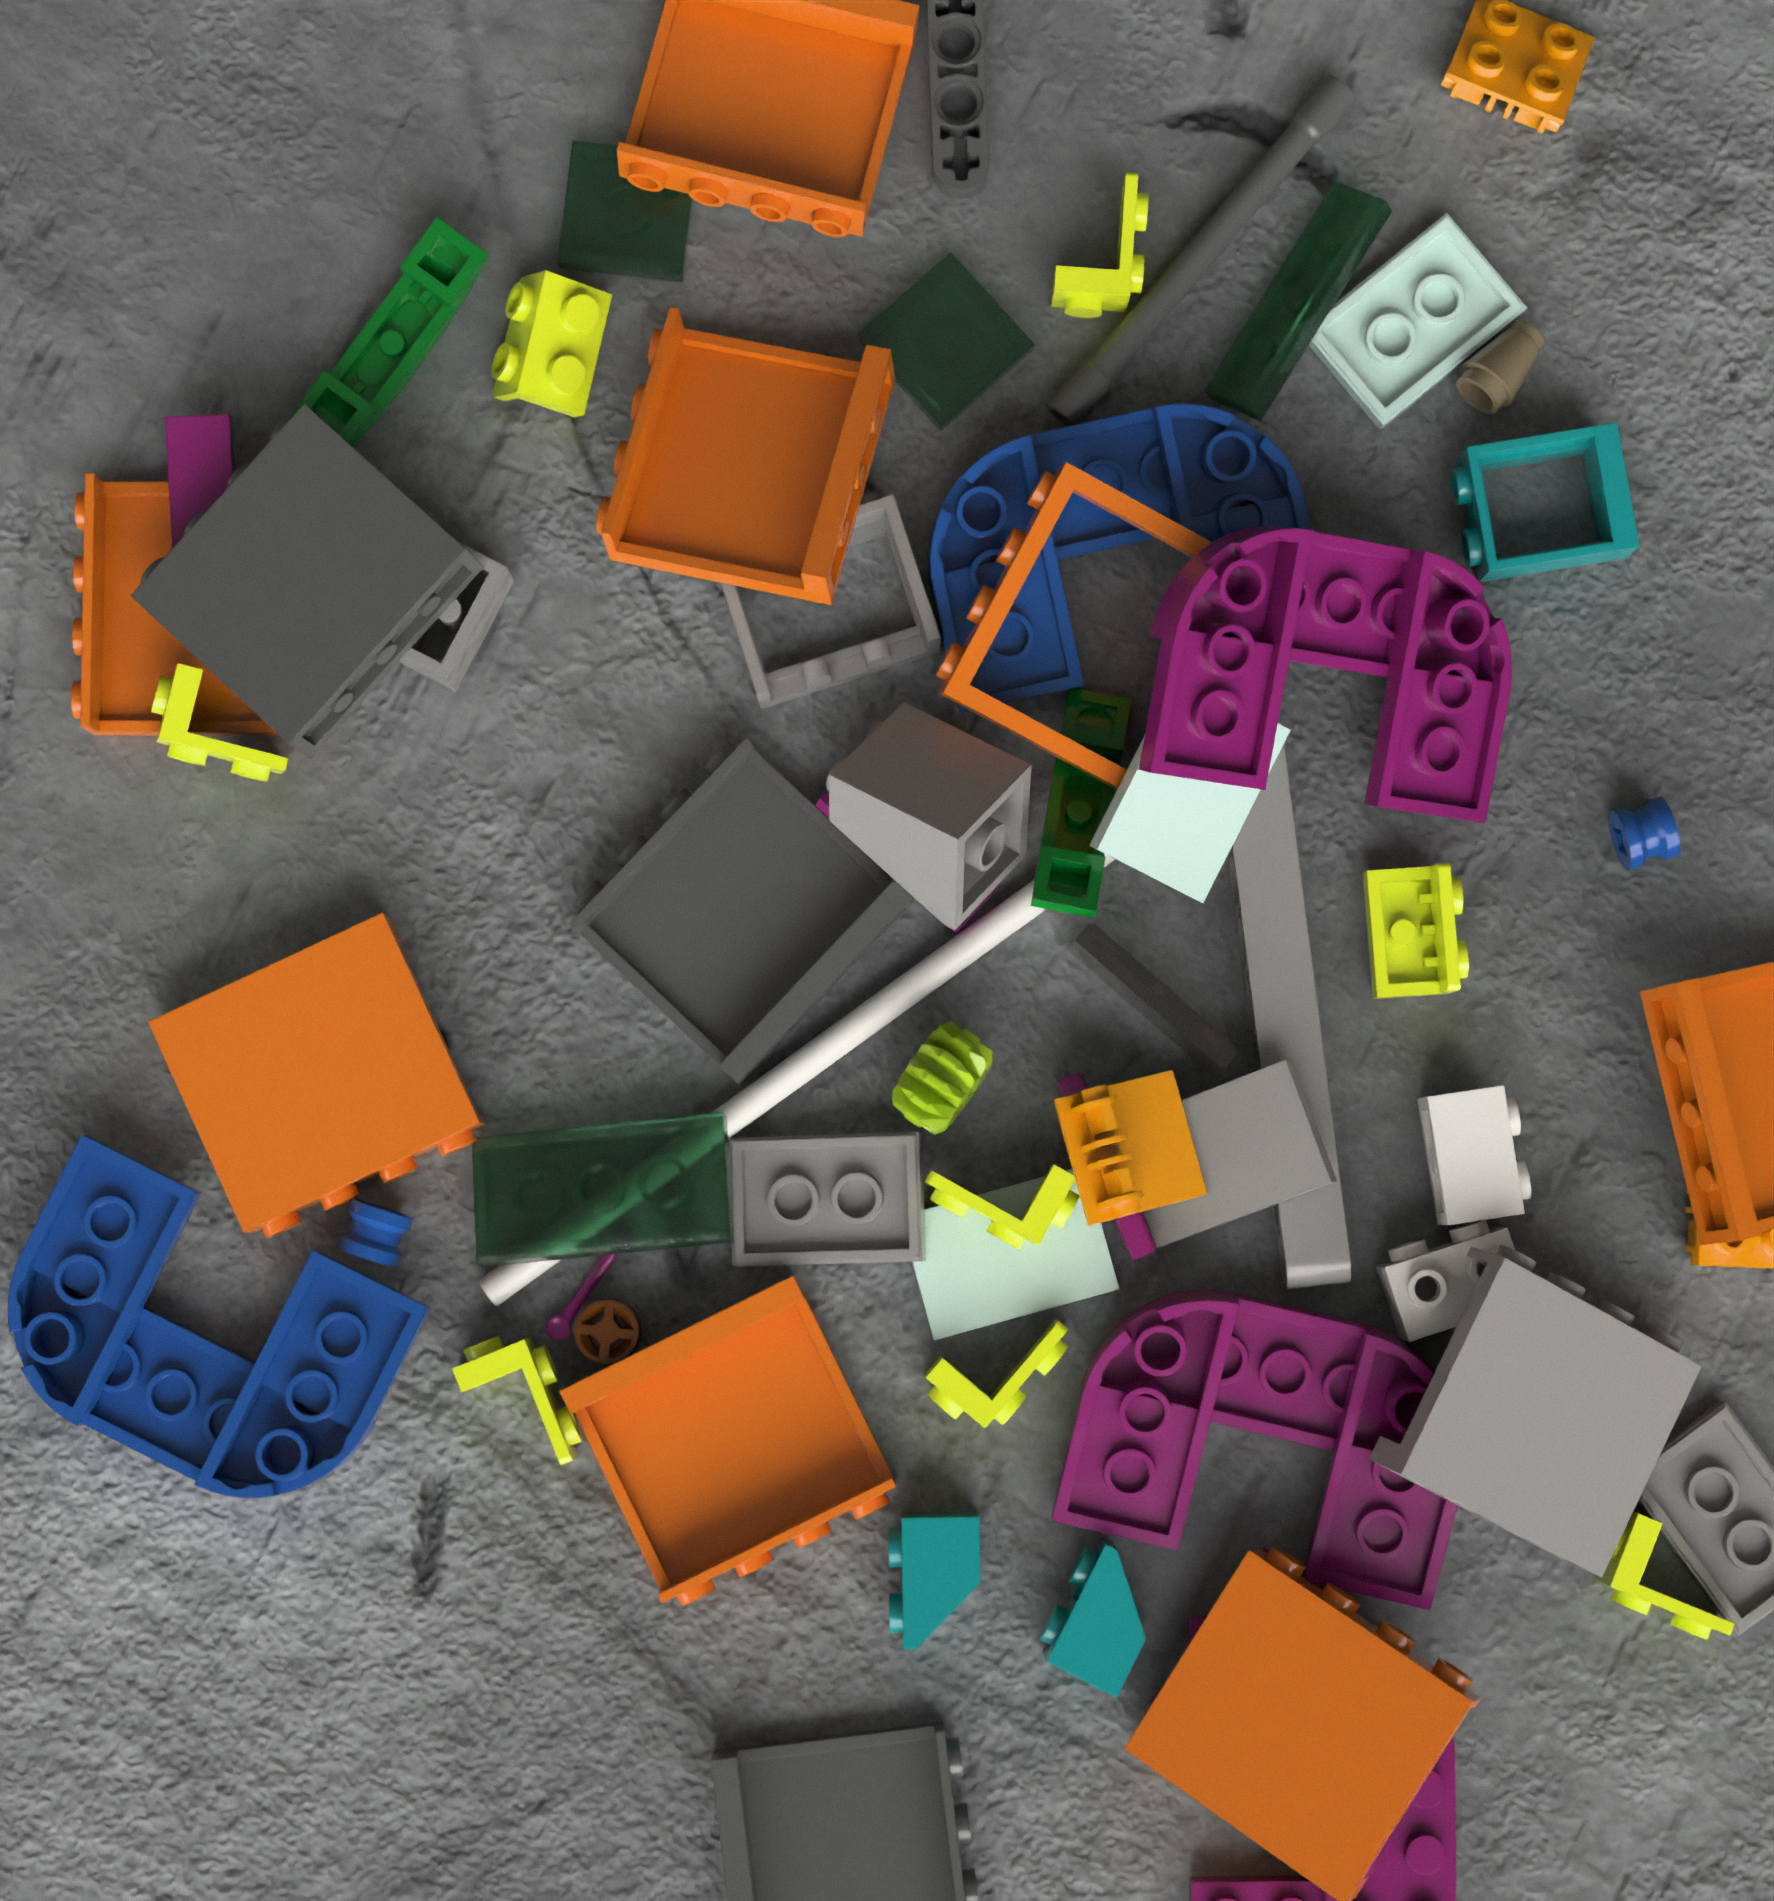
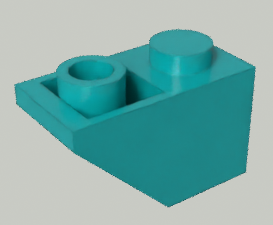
M978 1511L901 1512V1528H888L889 1567H902V1593H889L890 1633H902L903 1650H916L981 1583L980 1517Z
M1101 1538L1095 1551L1088 1547L1083 1549L1069 1578V1582L1077 1585L1066 1609L1059 1605L1053 1608L1043 1627L1039 1640L1048 1644L1044 1651L1046 1662L1117 1698L1146 1637L1118 1550L1113 1543Z

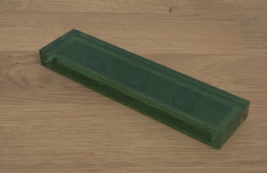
M1334 181L1205 387L1204 391L1212 401L1262 421L1392 213L1386 200Z

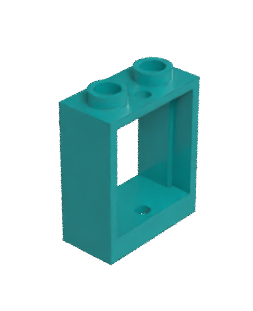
M1617 422L1468 446L1457 458V467L1450 469L1452 497L1456 505L1464 504L1468 529H1462L1461 548L1464 562L1467 567L1475 566L1479 582L1626 559L1640 547ZM1582 456L1597 541L1497 557L1482 472Z

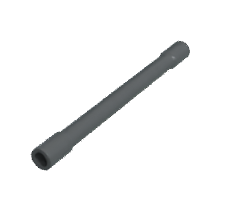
M1328 75L1294 114L1290 125L1093 356L1076 369L1047 403L1048 410L1062 424L1068 427L1080 424L1110 389L1113 379L1312 146L1322 141L1356 101L1354 92L1346 83L1333 75Z

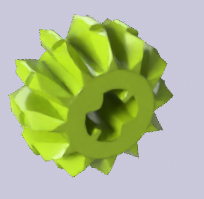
M951 1021L940 1025L937 1030L931 1033L927 1041L921 1045L916 1055L909 1061L905 1071L898 1078L899 1082L892 1091L893 1106L905 1115V1119L918 1128L923 1127L934 1135L946 1131L965 1109L968 1102L976 1094L981 1083L985 1080L986 1074L992 1067L993 1051L981 1042L980 1037L967 1028L962 1029Z

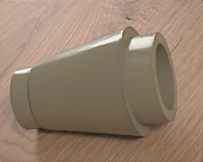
M1517 320L1510 328L1506 329L1462 364L1460 369L1461 376L1457 380L1456 386L1463 399L1473 408L1485 414H1495L1500 408L1509 407L1537 358L1539 351L1545 344L1542 334L1530 323Z

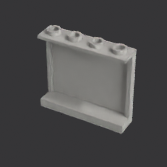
M1500 1245L1496 1254L1470 1247L1467 1256L1486 1266L1401 1444L1380 1436L1369 1460L1547 1552L1597 1576L1603 1577L1702 1366L1679 1353L1683 1345L1680 1340L1647 1326L1644 1334L1630 1327L1635 1318L1631 1313L1603 1300H1598L1596 1307L1583 1301L1582 1297L1586 1289L1575 1282L1551 1272L1547 1280L1532 1273L1537 1262L1528 1256L1503 1245Z

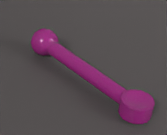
M618 1227L611 1233V1245L561 1314L554 1315L547 1320L545 1331L549 1338L560 1341L570 1335L572 1330L571 1320L619 1254L629 1251L633 1247L635 1236L629 1228Z

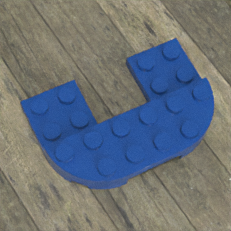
M1170 404L1028 435L1004 443L982 455L956 479L938 508L929 537L927 554L928 576L945 651L947 652L953 641L961 646L964 645L975 624L966 619L970 606L983 584L993 589L1005 566L996 561L998 554L1014 527L1023 532L1036 510L1029 506L1027 501L1033 488L1037 486L1043 472L1046 470L1055 474L1058 467L1066 462L1211 542L1241 529L1257 526H1279L1311 530L1304 495L1297 476L1287 458L1266 435L1263 436L1249 424L1221 409L1195 404ZM1072 492L970 685L1004 704L1084 686L1058 560L1145 541L1155 537ZM1183 553L1186 564L1191 557ZM957 704L959 713L970 711Z
M81 1135L20 1254L9 1289V1332L14 1334L17 1350L24 1365L21 1370L38 1396L51 1409L76 1426L86 1425L195 1480L194 1485L225 1496L264 1498L291 1492L320 1480L344 1464L360 1448L375 1426V1419L431 1307L318 1250H312L258 1359L254 1361L145 1306L202 1192L89 1135Z

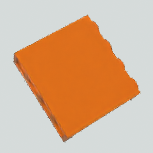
M666 0L626 142H619L617 147L619 177L627 178L632 185L646 191L659 192L667 188L687 193L693 200L706 206L721 207L727 203L747 208L755 216L771 222H783L786 219L808 223L816 231L831 237H845L848 234L863 237L917 36L920 5L900 0Z
M670 307L663 330L655 329L650 340L648 364L651 366L647 383L646 385L639 384L633 395L631 420L634 422L629 441L621 440L616 450L613 471L617 480L612 497H603L597 513L596 531L597 534L602 535L610 560L832 605L895 384L891 349L866 345L861 362L686 329L684 328L679 308Z
M85 473V492H77L74 506L76 526L78 530H84L83 555L75 556L73 566L76 592L83 593L82 617H76L72 627L73 650L76 656H81V680H75L72 684L71 708L74 718L80 719V727L93 735L158 736L163 715L152 713L151 708L159 677L163 675L172 678L177 663L203 669L188 728L189 733L201 736H280L130 596L141 584V578L145 570L157 559L166 557L172 550L168 482H103L95 473Z
M383 912L148 1021L244 1233L257 1232L262 1229L266 1239L281 1234L302 1223L298 1212L321 1202L325 1211L341 1206L360 1196L356 1185L377 1175H380L383 1184L403 1177L419 1168L415 1157L437 1147L442 1157L454 1153L476 1142L477 1139L473 1130L487 1124L484 1116L478 1114L401 948L399 942L402 939L392 917Z
M1774 962L1640 991L1700 1244L1708 1245L1741 1241L1760 1236V1232L1774 1229Z
M795 1274L559 1391L570 1415L575 1413L660 1589L658 1597L661 1603L677 1597L681 1606L689 1604L715 1590L716 1587L712 1578L734 1567L739 1577L754 1572L774 1560L770 1552L771 1549L791 1539L794 1540L797 1548L808 1545L832 1531L828 1523L829 1520L849 1510L852 1511L855 1519H859L890 1503L886 1492L896 1487V1481Z
M1272 1546L1268 1553L1262 1549L1248 1550L1124 1749L1337 1901H1352L1368 1879L1369 1875H1367L1370 1867L1469 1710L1477 1706L1481 1697L1468 1689L1473 1679L1453 1664L1438 1658L1435 1665H1432L1414 1653L1412 1649L1417 1642L1407 1633L1385 1620H1382L1377 1628L1358 1615L1356 1612L1361 1604L1351 1595L1330 1583H1327L1324 1589L1321 1590L1303 1578L1301 1575L1306 1568L1305 1565L1287 1552L1275 1546Z

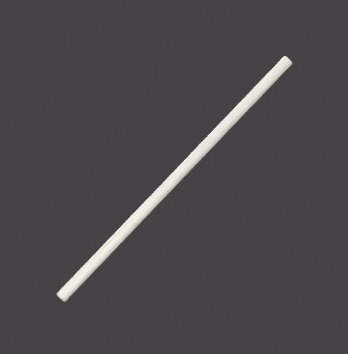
M1105 854L1104 867L1116 859ZM1034 880L478 1280L488 1298L495 1306L503 1303L1046 910L1044 908L1031 906Z

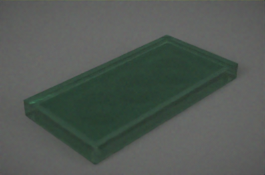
M724 1112L476 1137L477 1141L472 1143L476 1263L481 1267L734 1242L727 1116Z

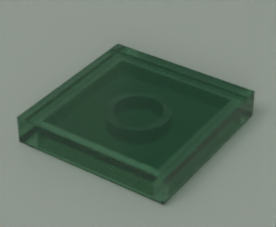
M572 140L557 262L559 269L683 282L693 199L687 193L667 188L659 192L646 191L632 185L627 178L619 177L618 145Z
M952 252L857 334V340L864 347L871 345L891 349L895 382L940 432L1031 353L1035 346L1031 339Z

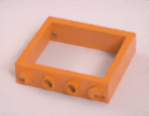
M1066 462L1058 467L1055 474L1045 470L1037 486L1033 488L1027 504L1036 509L1024 532L1016 527L1010 532L996 559L998 563L1005 566L993 589L983 584L966 615V619L975 623L963 646L954 641L951 643L935 676L944 680L938 694L1117 790L1127 771L1126 769L971 686L970 683L1072 492L1191 558L1212 542Z

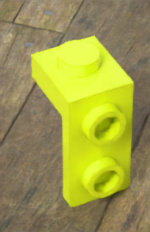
M1126 172L1122 185L1116 270L1056 265L1052 285L1051 307L1065 308L1064 313L1072 317L1096 318L1102 315V311L1126 312L1130 292H1142L1145 257L1144 255L1133 254L1135 231H1146L1149 193L1137 192L1138 173Z
M177 663L172 678L160 675L151 712L163 715L156 742L169 746L168 757L205 766L207 756L233 762L231 773L268 782L270 772L282 774L286 771L289 758L188 732L203 669Z
M1054 1164L1048 1169L1021 1220L932 1170L924 1181L935 1188L929 1200L961 1218H964L969 1208L992 1220L986 1232L1018 1250L1021 1249L1025 1240L1039 1246L1051 1224L1062 1229L1080 1197L1079 1194L1070 1190L1075 1181L1074 1175Z
M1055 1319L990 1397L941 1355L925 1374V1378L934 1385L927 1393V1396L955 1420L965 1411L984 1428L993 1419L1004 1425L1027 1397L1019 1389L1035 1369L1045 1376L1068 1349L1069 1346L1061 1340L1068 1331V1328Z
M496 1336L463 1350L467 1362L452 1368L461 1393L522 1368L560 1465L577 1457L574 1444L583 1441L574 1414L570 1415L567 1406L559 1409L550 1384L559 1381L552 1357L545 1345L535 1348L532 1338L528 1337L504 1347L500 1336Z
M1633 1511L1603 1577L1597 1576L1596 1579L1614 1588L1610 1600L1645 1615L1648 1614L1651 1604L1674 1613L1670 1625L1708 1640L1712 1629L1730 1636L1735 1623L1640 1584L1663 1523Z

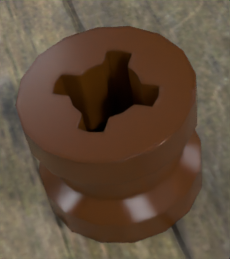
M616 1298L601 1299L586 1306L579 1314L574 1327L575 1341L580 1351L591 1361L601 1364L616 1363L631 1355L639 1345L642 1336L641 1320L636 1310L627 1302Z

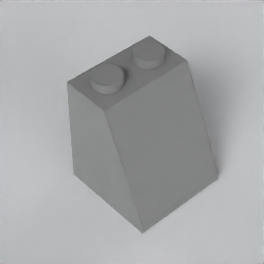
M903 702L885 721L881 720L874 724L866 739L848 757H841L832 766L826 781V788L829 791V821L940 922L956 930L1026 856L1031 764Z

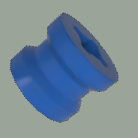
M1662 796L1646 800L1643 807L1631 811L1626 807H1621L1609 811L1608 819L1612 842L1622 866L1627 871L1642 867L1645 860L1657 856L1662 860H1667L1679 856L1680 839L1672 811Z
M352 1199L348 1210L352 1221L348 1232L340 1235L336 1248L373 1262L398 1267L401 1258L398 1244L401 1235L410 1230L414 1218L376 1204Z

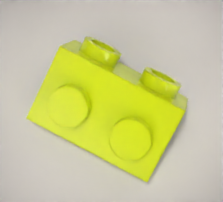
M547 270L521 277L519 282L511 289L506 303L505 312L510 321L505 342L497 349L492 362L491 375L493 379H496L492 396L503 401L518 398L571 417L585 415L613 294Z
M1450 862L1435 863L1425 867L1367 870L1363 872L1373 999L1440 995L1459 991L1461 988L1460 979L1467 978L1469 958L1465 941L1457 940L1455 915H1461L1463 911V889L1460 878L1458 876H1451Z

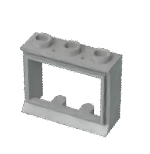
M877 493L863 494L848 547L886 535L916 626L766 673L738 586L720 583L760 709L940 653L941 637L894 495L879 499Z

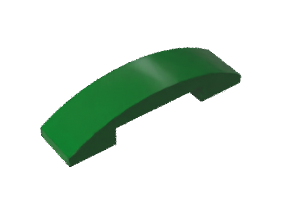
M436 217L399 267L403 275L333 370L330 373L323 370L291 415L295 414L305 404L353 447L395 400L437 344L482 272L489 258L488 253Z
M1071 688L1068 691L1060 734L1119 765L1124 748L1131 699ZM1057 757L1055 759L1031 906L1095 918L1106 857H1104V853L1089 845L1114 797L1115 789Z

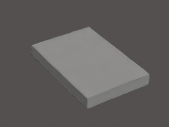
M1285 1059L1181 1100L1207 1195L1143 1211L1155 1246L1160 1248L1337 1181L1292 1059Z
M922 1132L729 1138L732 1266L926 1261Z
M1719 1401L1666 1441L1638 1500V1504L1648 1518L1663 1523L1659 1533L1719 1615L1735 1623L1732 1633L1740 1636L1774 1610V1467L1729 1405L1724 1401Z

